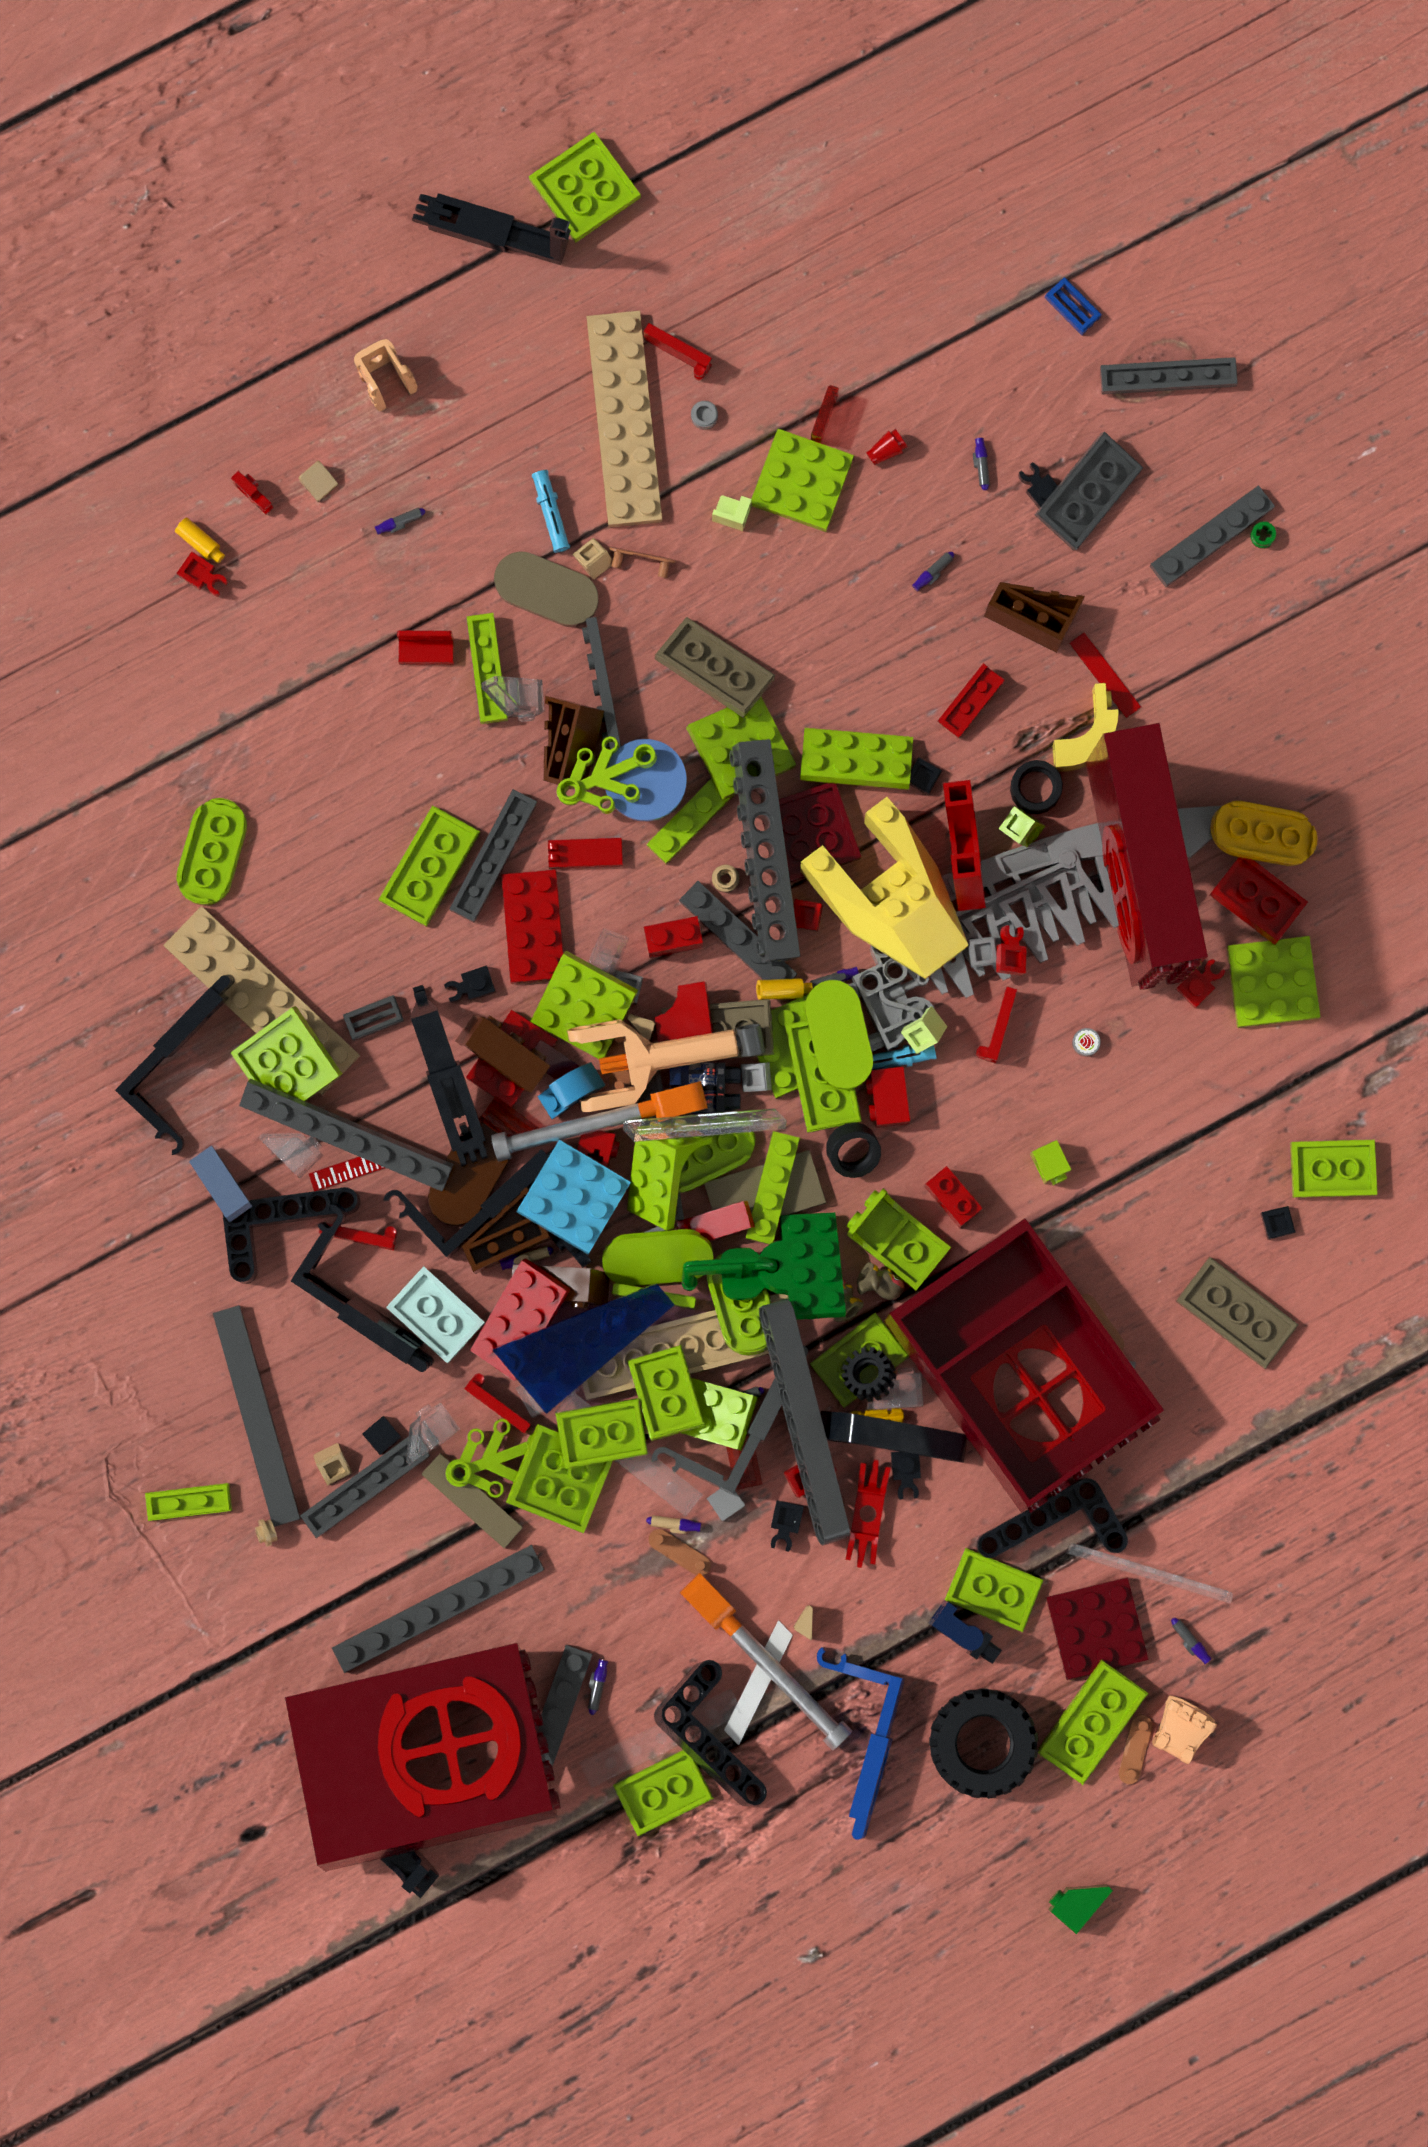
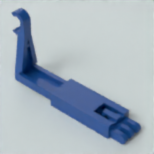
M821 1647L817 1653V1661L820 1666L882 1685L889 1683L875 1734H871L849 1817L856 1819L852 1837L859 1840L865 1838L893 1741V1738L889 1737L905 1679L848 1663L847 1654L841 1656V1662L837 1665L828 1663L823 1658L826 1651L824 1647Z

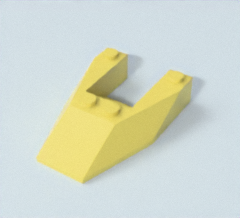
M886 797L865 813L864 824L897 861L896 864L860 890L822 845L801 861L800 872L852 934L919 976L927 979L966 949L969 944L938 866L905 817L890 799Z

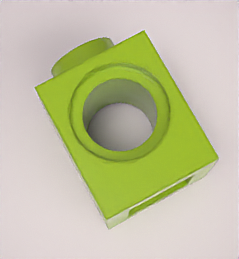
M1014 806L999 829L1017 843L1028 847L1032 842L1036 841L1045 825L1024 810Z
M1057 1140L1031 1152L1032 1160L1044 1184L1051 1181L1052 1185H1056L1068 1179L1066 1174L1071 1171V1168Z

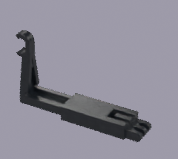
M438 193L436 198L424 194L419 196L418 200L428 205L417 204L415 211L424 214V216L413 214L412 221L428 226L431 231L504 253L506 249L558 265L562 263L571 232L568 228L570 222L567 220L553 218L550 229L547 231L517 222L512 215ZM453 214L458 215L456 224L439 219L440 215L447 217L449 220H451Z
M230 974L221 976L153 1045L156 1049L115 1090L158 1130L155 1139H160L164 1133H168L176 1140L177 1147L172 1150V1155L178 1154L183 1150L185 1144L183 1137L139 1092L135 1094L134 1090L165 1058L172 1057L229 999L224 993L235 982L234 976Z
M423 985L414 987L416 1003L410 1017L428 1067L426 1075L452 1151L457 1152L462 1167L467 1165L464 1155L468 1153L472 1163L478 1162L474 1152L480 1150V1156L483 1160L487 1159V1152L483 1144L486 1141L460 1062L454 1059L438 1009L428 1000ZM465 1115L471 1132L468 1131L466 1122L459 1124L462 1135L459 1136L454 1119H460L461 1116Z
M541 1149L483 1202L480 1205L483 1209L446 1243H444L445 1239L402 1192L391 1190L386 1193L383 1201H390L394 1196L399 1197L405 1204V1210L400 1212L399 1218L402 1219L409 1216L449 1259L483 1226L501 1212L506 1205L514 1200L526 1187L528 1190L531 1188L553 1149L547 1154Z
M330 1204V1209L335 1211L338 1217L333 1226L327 1225L326 1222L318 1224L322 1233L294 1274L291 1282L339 1313L338 1319L405 1364H409L419 1372L426 1371L433 1365L434 1359L420 1349L424 1343L422 1340L356 1296L351 1299L311 1272L312 1269L315 1270L346 1217L345 1209L340 1204Z

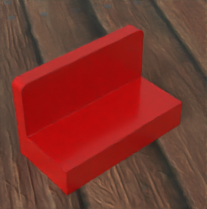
M397 631L399 665H454V637L452 631Z

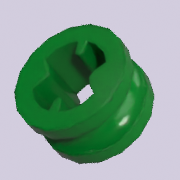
M1259 522L1254 526L1250 539L1256 547L1265 549L1273 544L1276 530L1269 522ZM1262 529L1267 530V535L1270 534V537H1267L1265 541L1259 540L1260 535H1256Z

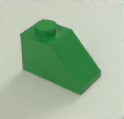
M1106 1884L1066 1887L1063 1892L1059 1889L1049 1900L1051 1906L1048 1910L1077 1934L1113 1890Z

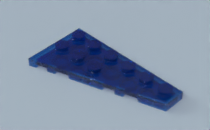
M654 1283L492 1350L547 1414L670 1310L674 1303L658 1284Z

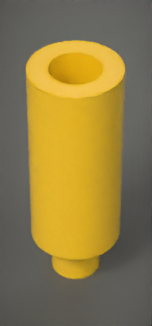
M188 517L184 518L176 527L175 533L207 560L212 558L217 563H220L225 557L219 550L220 545Z
M801 978L758 980L756 984L758 1000L803 998L804 994H809L813 989L811 982L803 983Z

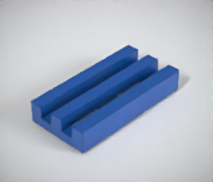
M1065 277L1045 295V299L1081 335L1088 328H1091L1102 316ZM1062 287H1064L1090 313V315L1092 316L1090 319L1078 308V306L1072 300H1070L1062 292ZM1054 294H1056L1084 322L1083 325L1054 296Z

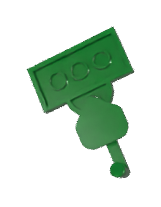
M836 1213L780 1215L781 1241L772 1242L763 1249L760 1255L751 1248H734L725 1251L721 1259L687 1261L683 1264L682 1287L687 1291L694 1290L698 1285L695 1275L721 1274L722 1289L729 1299L752 1300L757 1298L767 1288L776 1294L787 1295V1299L793 1306L796 1320L845 1317L846 1307Z

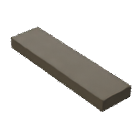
M440 1453L424 1470L422 1475L505 1549L523 1527L480 1488L469 1483L463 1487L451 1485L445 1475L446 1467L450 1461ZM457 1468L455 1469V1477L462 1478L464 1474Z

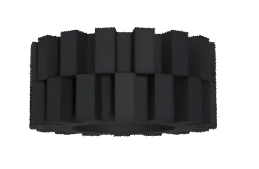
M863 1347L860 1354L857 1350L852 1352L855 1356L853 1359L849 1356L847 1357L846 1361L849 1364H843L842 1369L845 1373L842 1374V1378L845 1381L846 1387L860 1400L864 1401L866 1399L868 1402H873V1397H875L878 1401L882 1399L881 1393H884L886 1396L890 1393L887 1390L888 1386L893 1389L895 1384L892 1382V1379L896 1380V1374L893 1371H896V1369L881 1350L877 1351L874 1347H870V1350H868L866 1347ZM869 1365L877 1366L879 1370L877 1378L871 1383H862L860 1381L861 1371Z

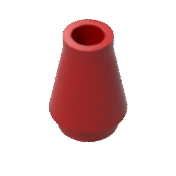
M896 429L891 432L888 430L866 454L875 466L880 462L902 454V450L908 446Z

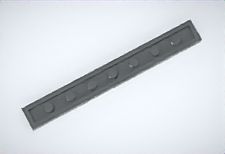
M238 1305L215 1312L213 1317L273 1526L276 1527L300 1520L301 1517L241 1306Z

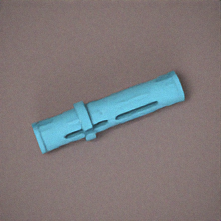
M548 470L537 471L531 476L538 494L536 498L537 504L541 505L553 545L554 553L570 549V545L557 506V493L553 492Z
M904 1045L903 1049L873 1054V1062L892 1058V1060L873 1064L872 1070L902 1065L911 1067L913 1066L912 1063L931 1059L935 1060L937 1059L935 1047L932 1045L919 1052L920 1055L901 1059L896 1057L916 1052L909 1045Z

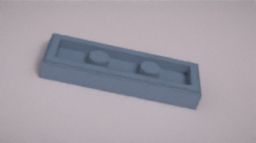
M212 1145L189 1161L229 1222L252 1207Z

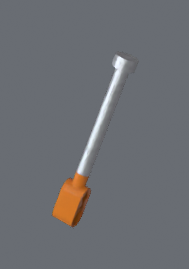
M699 1081L650 1094L651 1100L508 1137L506 1132L494 1134L491 1137L498 1162L512 1159L513 1152L656 1116V1120L660 1121L706 1109L708 1106L702 1083Z
M700 1573L680 1591V1594L716 1631L721 1627L826 1735L823 1741L832 1751L852 1733V1730L844 1721L838 1724L733 1616L736 1610Z

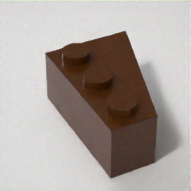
M1000 582L987 606L984 617L1057 653L1081 608L1085 596L1076 595L1075 597L1059 594L1060 592L1051 590V592L1034 590V587Z
M545 696V704L549 705V721H545L544 730H548V746H544L543 781L559 785L562 780L570 778L577 762V753L580 749L589 748L594 754L604 710ZM583 754L581 760L587 761L590 758V754ZM591 765L586 766L582 780L589 777Z
M473 1015L455 1042L461 1046L464 1045L475 1053L476 1057L490 1064L523 1090L532 1093L550 1068V1065L544 1062L547 1057L535 1048L531 1051L523 1046L525 1041L515 1033L506 1034L501 1030L503 1024L489 1015L486 1019L485 1017Z
M527 1187L462 1246L475 1274L551 1240L546 1229L516 1212L529 1191Z
M513 1264L512 1276L516 1271L518 1265ZM538 1266L570 1288L563 1303L571 1304L572 1308L588 1309V1305L608 1306L610 1278L605 1272L591 1268Z

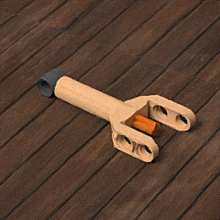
M621 1019L568 1029L569 1042H579L581 1044L625 1036L624 1047L626 1054L599 1058L602 1074L629 1070L631 1085H634L627 1088L592 1093L587 1098L580 1100L582 1112H592L635 1104L657 1070L737 1057L739 1050L740 1055L743 1057L762 1054L765 1052L761 1024L736 1028L737 1034L732 1029L657 1043L650 1042Z

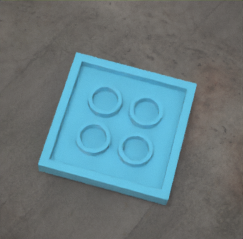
M559 1140L516 1212L584 1253L589 1254L631 1182Z

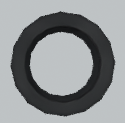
M1033 760L1025 762L1017 768L1011 780L1010 793L1013 802L1019 809L1038 815L1048 812L1056 806L1062 794L1063 782L1060 773L1053 765L1046 761ZM1035 771L1047 775L1053 786L1050 797L1040 803L1026 800L1020 789L1024 776Z
M853 1122L846 1123L833 1131L826 1144V1153L836 1172L844 1177L857 1178L870 1173L878 1165L881 1158V1146L872 1129L865 1124ZM855 1138L867 1140L869 1149L863 1158L849 1163L840 1160L838 1152L845 1142Z

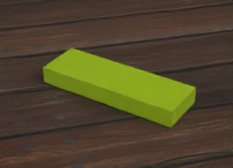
M618 1283L613 1285V1296L695 1310L696 1299L692 1296Z
M229 1483L145 1493L148 1521L232 1511Z

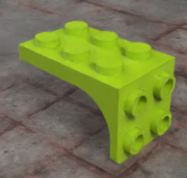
M678 1117L668 1118L666 1121L651 1123L647 1127L637 1129L627 1211L666 1231L673 1229L682 1168L692 1152L701 1146L712 1143V1136L705 1133L699 1127H693L685 1123L683 1119Z
M884 1188L880 1193L874 1190L865 1201L864 1206L867 1209L862 1214L857 1211L848 1222L846 1227L850 1230L847 1236L916 1291L951 1247L898 1205Z

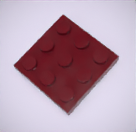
M826 783L779 799L790 883L805 878L800 872L801 861L822 845L840 866L862 858L836 783Z
M1128 1577L1046 1597L1066 1680L1092 1674L1101 1660L1113 1668L1149 1660Z

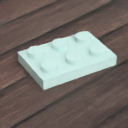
M424 1266L386 1307L447 1364L485 1324L477 1314Z

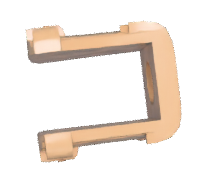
M380 340L355 355L354 362L356 368L359 370L361 380L366 382L371 402L378 411H383L387 408L380 390L370 373L389 362L392 363L409 395L417 391V383L407 365L401 364L396 355L395 347L389 340Z
M1169 1695L1165 1702L1162 1721L1153 1737L1152 1744L1156 1748L1179 1758L1180 1761L1188 1765L1202 1742L1214 1732L1217 1724L1204 1710L1182 1698Z

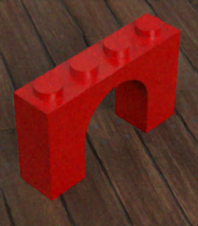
M971 780L943 783L958 911L986 908Z

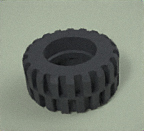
M984 1688L964 1691L962 1694L951 1698L944 1707L942 1706L938 1711L935 1721L933 1720L929 1737L932 1761L941 1777L962 1794L979 1799H990L1002 1794L1006 1795L1012 1792V1789L1020 1786L1034 1768L1033 1764L1038 1755V1734L1034 1727L1035 1724L1026 1709L1005 1693ZM980 1716L992 1717L1001 1722L1010 1738V1749L1007 1757L999 1766L990 1770H978L968 1766L960 1757L957 1749V1738L961 1728L969 1720Z

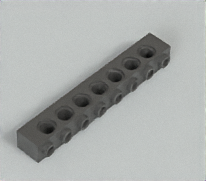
M767 739L738 742L730 751V764L732 767H735L736 778L733 780L735 794L739 795L740 805L737 806V816L743 824L744 832H741V844L743 848H746L747 853L744 866L746 875H750L751 886L748 888V896L750 902L754 903L755 913L752 914V924L754 930L758 932L759 941H756V953L758 957H761L762 964L795 960L800 957L771 741ZM748 764L756 767L757 777H753L747 772ZM752 791L759 793L761 796L760 804L752 801ZM755 818H759L764 822V831H760L755 827ZM759 845L765 846L768 849V858L760 856L758 852ZM763 872L771 875L772 885H766L763 882ZM767 899L772 900L776 904L775 913L767 910ZM770 927H776L779 930V940H775L770 936Z

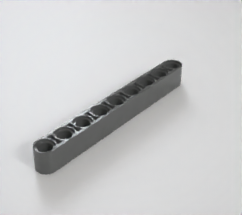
M786 1298L759 1307V1316L814 1531L819 1543L823 1546L849 1537L850 1528L794 1309L791 1302Z

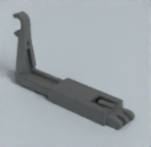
M803 1346L805 1356H807L808 1349L807 1347ZM774 1378L747 1432L749 1438L727 1481L723 1480V1475L666 1447H660L654 1451L652 1462L657 1461V1456L664 1453L675 1459L676 1464L672 1467L673 1473L681 1468L733 1495L759 1442L763 1443L782 1406L776 1379Z

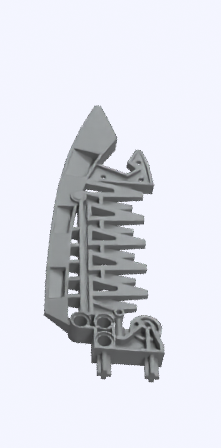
M1222 806L1177 809L1188 860L1213 839L1210 830L1211 820L1215 812ZM1098 823L1032 842L1028 847L1021 846L982 860L983 886L989 894L985 898L986 908L956 912L967 941L982 938L972 923L983 918L987 921L991 937L995 936L996 946L1002 943L1000 936L1002 927L1009 925V933L1013 937L1015 936L1014 929L1023 927L1024 936L1022 940L1039 963L1048 960L1039 924L1053 942L1059 940L1052 913L1077 946L1085 943L1076 907L1090 925L1095 923L1096 919L1089 895L1112 927H1118L1119 924L1108 870L1103 862L1102 840ZM1095 859L1104 890L1103 893L1098 892L1082 869L1080 861ZM1048 868L1022 881L1019 877L1021 875H1025L1034 871ZM953 872L942 876L951 902H954L957 899ZM1012 879L1014 885L996 892L994 885ZM1057 883L1060 884L1067 907L1066 910L1060 908L1047 888ZM1021 900L1023 901L1030 925L1029 928L1024 927L1010 908L1011 905ZM870 946V953L876 966L853 976V983L849 984V986L855 990L877 1031L868 1036L871 1051L874 1052L884 1047L886 1052L896 1049L905 1040L901 1033L902 1029L920 1019L927 1008L933 1007L930 1001L923 997L915 996L907 999L905 992L918 986H926L929 978L942 995L947 993L948 990L941 968L927 979H924L886 954L877 952L873 946ZM967 947L955 956L956 961L954 963L949 961L942 966L965 998L974 995L964 960L965 958L970 964ZM890 966H898L902 970V976L891 978L887 973V969ZM983 966L973 968L979 977L985 975ZM908 973L913 980L901 985ZM997 973L1002 981L1011 978V974ZM867 977H872L877 981L878 986L874 990H867L864 988L862 981Z

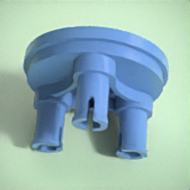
M652 739L634 740L621 746L612 755L607 768L633 757L634 750L641 744L652 746L657 754L656 763L652 767H637L611 779L626 785H636L641 793L639 800L630 803L622 795L608 790L605 791L607 796L614 800L615 809L622 815L636 821L658 820L673 812L683 799L687 785L686 770L679 755L668 745ZM649 754L644 755V756L642 757V761H643V762L649 761L650 758H651V755H649ZM629 790L627 796H635L636 790Z

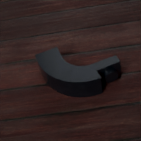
M418 1850L380 1859L402 1880L403 1884L401 1887L409 1894L411 1892L415 1893L419 1898L425 1894L439 1877L436 1869Z

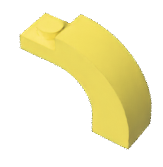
M1106 683L1094 684L1092 689L1094 724L1092 728L1078 738L1054 740L1052 745L1053 763L1058 772L1073 771L1085 767V762L1103 733L1116 730L1118 709L1107 710V708L1112 706L1111 691H1106Z

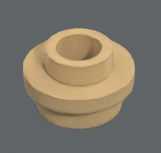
M721 865L714 870L712 883L717 890L730 892L737 887L739 874L734 867ZM722 875H729L731 877L730 882L727 884L722 883L720 880Z
M261 1519L258 1521L259 1526L255 1527V1532L259 1543L265 1542V1545L269 1547L272 1545V1542L277 1541L276 1531L271 1520L264 1521Z

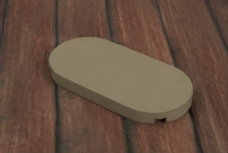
M528 552L511 553L504 557L496 567L494 574L496 590L501 598L510 605L566 627H575L584 622L586 623V619L592 618L597 611L599 602L597 589L594 583L581 573Z

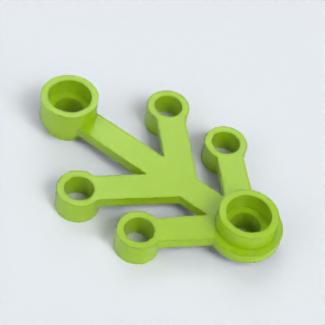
M612 736L606 737L602 741V751L592 775L583 780L582 777L586 766L593 764L595 757L589 748L580 749L577 753V762L570 778L562 780L557 787V797L565 805H575L581 801L598 807L604 814H610L615 810L614 800L610 796L600 797L587 792V790L599 787L624 796L626 801L630 803L638 801L641 793L636 785H626L611 779L637 767H652L657 760L654 748L648 744H641L634 750L633 757L607 768L612 755L620 746L616 738ZM609 742L615 743L614 748L610 750L606 749V745ZM583 754H590V758L587 761L581 760ZM646 754L651 755V758H650L649 761H647V762H643V761H642V757H643L644 755H646ZM569 789H575L573 796L566 795ZM629 790H636L635 796H627ZM605 801L611 802L610 807L606 809L602 808V804Z
M498 1419L493 1425L494 1432L482 1459L471 1462L477 1445L484 1441V1433L477 1428L470 1430L467 1434L468 1442L460 1459L451 1461L446 1467L445 1475L447 1481L455 1487H463L469 1483L486 1491L492 1498L500 1497L504 1492L502 1483L499 1481L490 1482L474 1473L486 1469L514 1483L518 1471L500 1463L524 1455L533 1434L528 1437L527 1442L497 1453L504 1435L510 1431V1423L505 1419ZM499 1422H504L507 1425V1430L503 1433L497 1430ZM473 1432L480 1433L481 1439L479 1442L471 1440L470 1436ZM456 1468L464 1470L462 1478L455 1477L454 1471ZM493 1484H497L500 1487V1492L497 1495H493L490 1492V1487Z

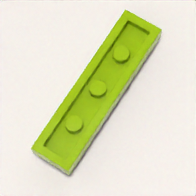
M494 613L466 616L480 723L488 724L508 721Z
M711 778L647 843V847L667 865L735 795L723 800Z
M773 1131L752 1211L755 1227L748 1229L746 1239L768 1245L774 1242L800 1140L799 1137Z

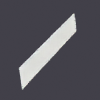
M779 1620L765 1646V1649L778 1662H780L793 1636ZM756 1665L724 1729L738 1745L771 1681V1678L758 1665Z

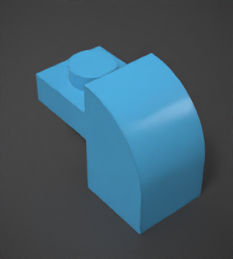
M592 1062L560 1077L537 1097L550 1118L555 1119L573 1105L579 1103L581 1099L587 1098L592 1093L599 1091L605 1086V1083Z

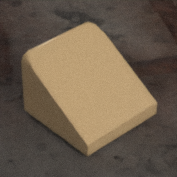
M319 460L299 476L300 483L317 502L338 485Z
M592 538L573 553L575 559L592 579H596L612 566L613 560L609 553L595 538Z
M630 1014L628 1021L640 1035L651 1042L656 1029L655 1022Z
M338 1443L314 1454L315 1463L327 1486L352 1474V1470Z
M808 1605L795 1623L794 1630L812 1640L813 1608Z

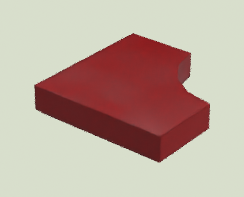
M705 981L678 986L677 998L673 1006L666 1013L655 1017L658 1042L713 1033L707 983Z

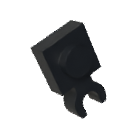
M1032 462L1029 467L1034 475L1028 477L1021 470L1018 477L1022 483L1031 486L1027 489L1026 493L1035 505L1040 508L1057 488V484L1049 474L1041 478L1039 467Z
M487 965L462 973L463 982L449 981L444 984L445 989L452 987L457 989V994L449 998L450 1003L459 1002L463 995L468 994L469 1000L473 1001L496 993Z
M558 1236L552 1239L562 1252L567 1249L582 1268L591 1262L586 1253Z
M891 1452L893 1480H901V1485L897 1491L899 1500L903 1499V1490L905 1488H911L913 1490V1497L918 1498L919 1490L913 1484V1479L921 1478L919 1455Z
M776 1501L771 1528L778 1529V1534L772 1538L771 1548L775 1549L777 1540L784 1539L787 1543L785 1551H790L792 1541L789 1534L790 1532L798 1534L804 1506Z

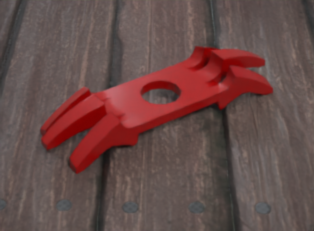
M875 1459L868 1486H864L866 1463H861L854 1515L845 1560H851L855 1539H859L858 1568H862L868 1541L872 1542L870 1564L875 1565L884 1498L891 1469L890 1467H885L881 1487L876 1488L879 1460ZM866 1505L872 1506L876 1511V1517L871 1522H865L860 1518V1510Z

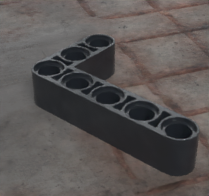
M343 1187L249 1200L252 1207L244 1212L243 1219L238 1223L229 1222L223 1214L231 1277L242 1284H248L255 1280L258 1268L253 1227L338 1216L335 1211L330 1209V1204H340V1198L344 1194H351L354 1198L353 1204L348 1208H344L346 1215H349L358 1210L360 1206L359 1195L354 1190ZM319 1197L326 1200L325 1209L315 1212L312 1207L314 1200ZM291 1201H296L299 1205L298 1212L292 1216L287 1215L285 1206ZM263 1205H269L271 1208V1214L266 1219L258 1217V1209ZM239 1236H245L247 1239V1245L243 1250H236L234 1248V1240ZM248 1263L250 1266L249 1275L245 1278H240L237 1275L238 1266Z
M820 1411L827 1441L860 1444L964 1463L967 1445L965 1434L852 1413Z
M1085 1478L1066 1487L1054 1497H1048V1501L1036 1509L1042 1511L1045 1515V1522L1041 1526L1032 1524L1030 1520L1032 1512L1030 1513L1027 1509L983 1533L976 1541L977 1552L983 1557L993 1558L1079 1510H1082L1105 1551L1109 1553L1122 1552L1128 1544V1537L1099 1484L1093 1479ZM1083 1483H1089L1094 1489V1494L1090 1499L1082 1498L1079 1493V1488ZM1061 1496L1067 1498L1070 1503L1069 1509L1064 1513L1057 1511L1055 1508V1501ZM1097 1508L1105 1509L1108 1514L1107 1520L1103 1524L1097 1523L1093 1518V1513ZM1012 1523L1017 1524L1021 1529V1535L1016 1540H1011L1006 1535V1529ZM1113 1532L1118 1533L1121 1537V1544L1115 1549L1111 1548L1107 1543L1108 1535ZM987 1537L993 1538L997 1544L995 1551L990 1554L984 1552L981 1547L982 1541Z
M707 1660L697 1663L656 1708L654 1712L655 1722L737 1803L746 1807L759 1805L765 1800L767 1795L765 1785L691 1714L722 1677V1669L717 1662ZM703 1667H707L711 1672L709 1681L702 1677L701 1671ZM686 1687L691 1689L693 1693L691 1702H688L683 1696V1691ZM667 1708L672 1709L675 1714V1719L672 1723L667 1721L665 1717ZM688 1727L693 1729L695 1733L693 1742L688 1741L685 1736ZM708 1747H711L715 1752V1758L712 1762L706 1758L705 1753ZM729 1766L735 1771L733 1781L728 1780L726 1777V1769ZM748 1786L753 1787L755 1790V1797L752 1801L746 1796Z

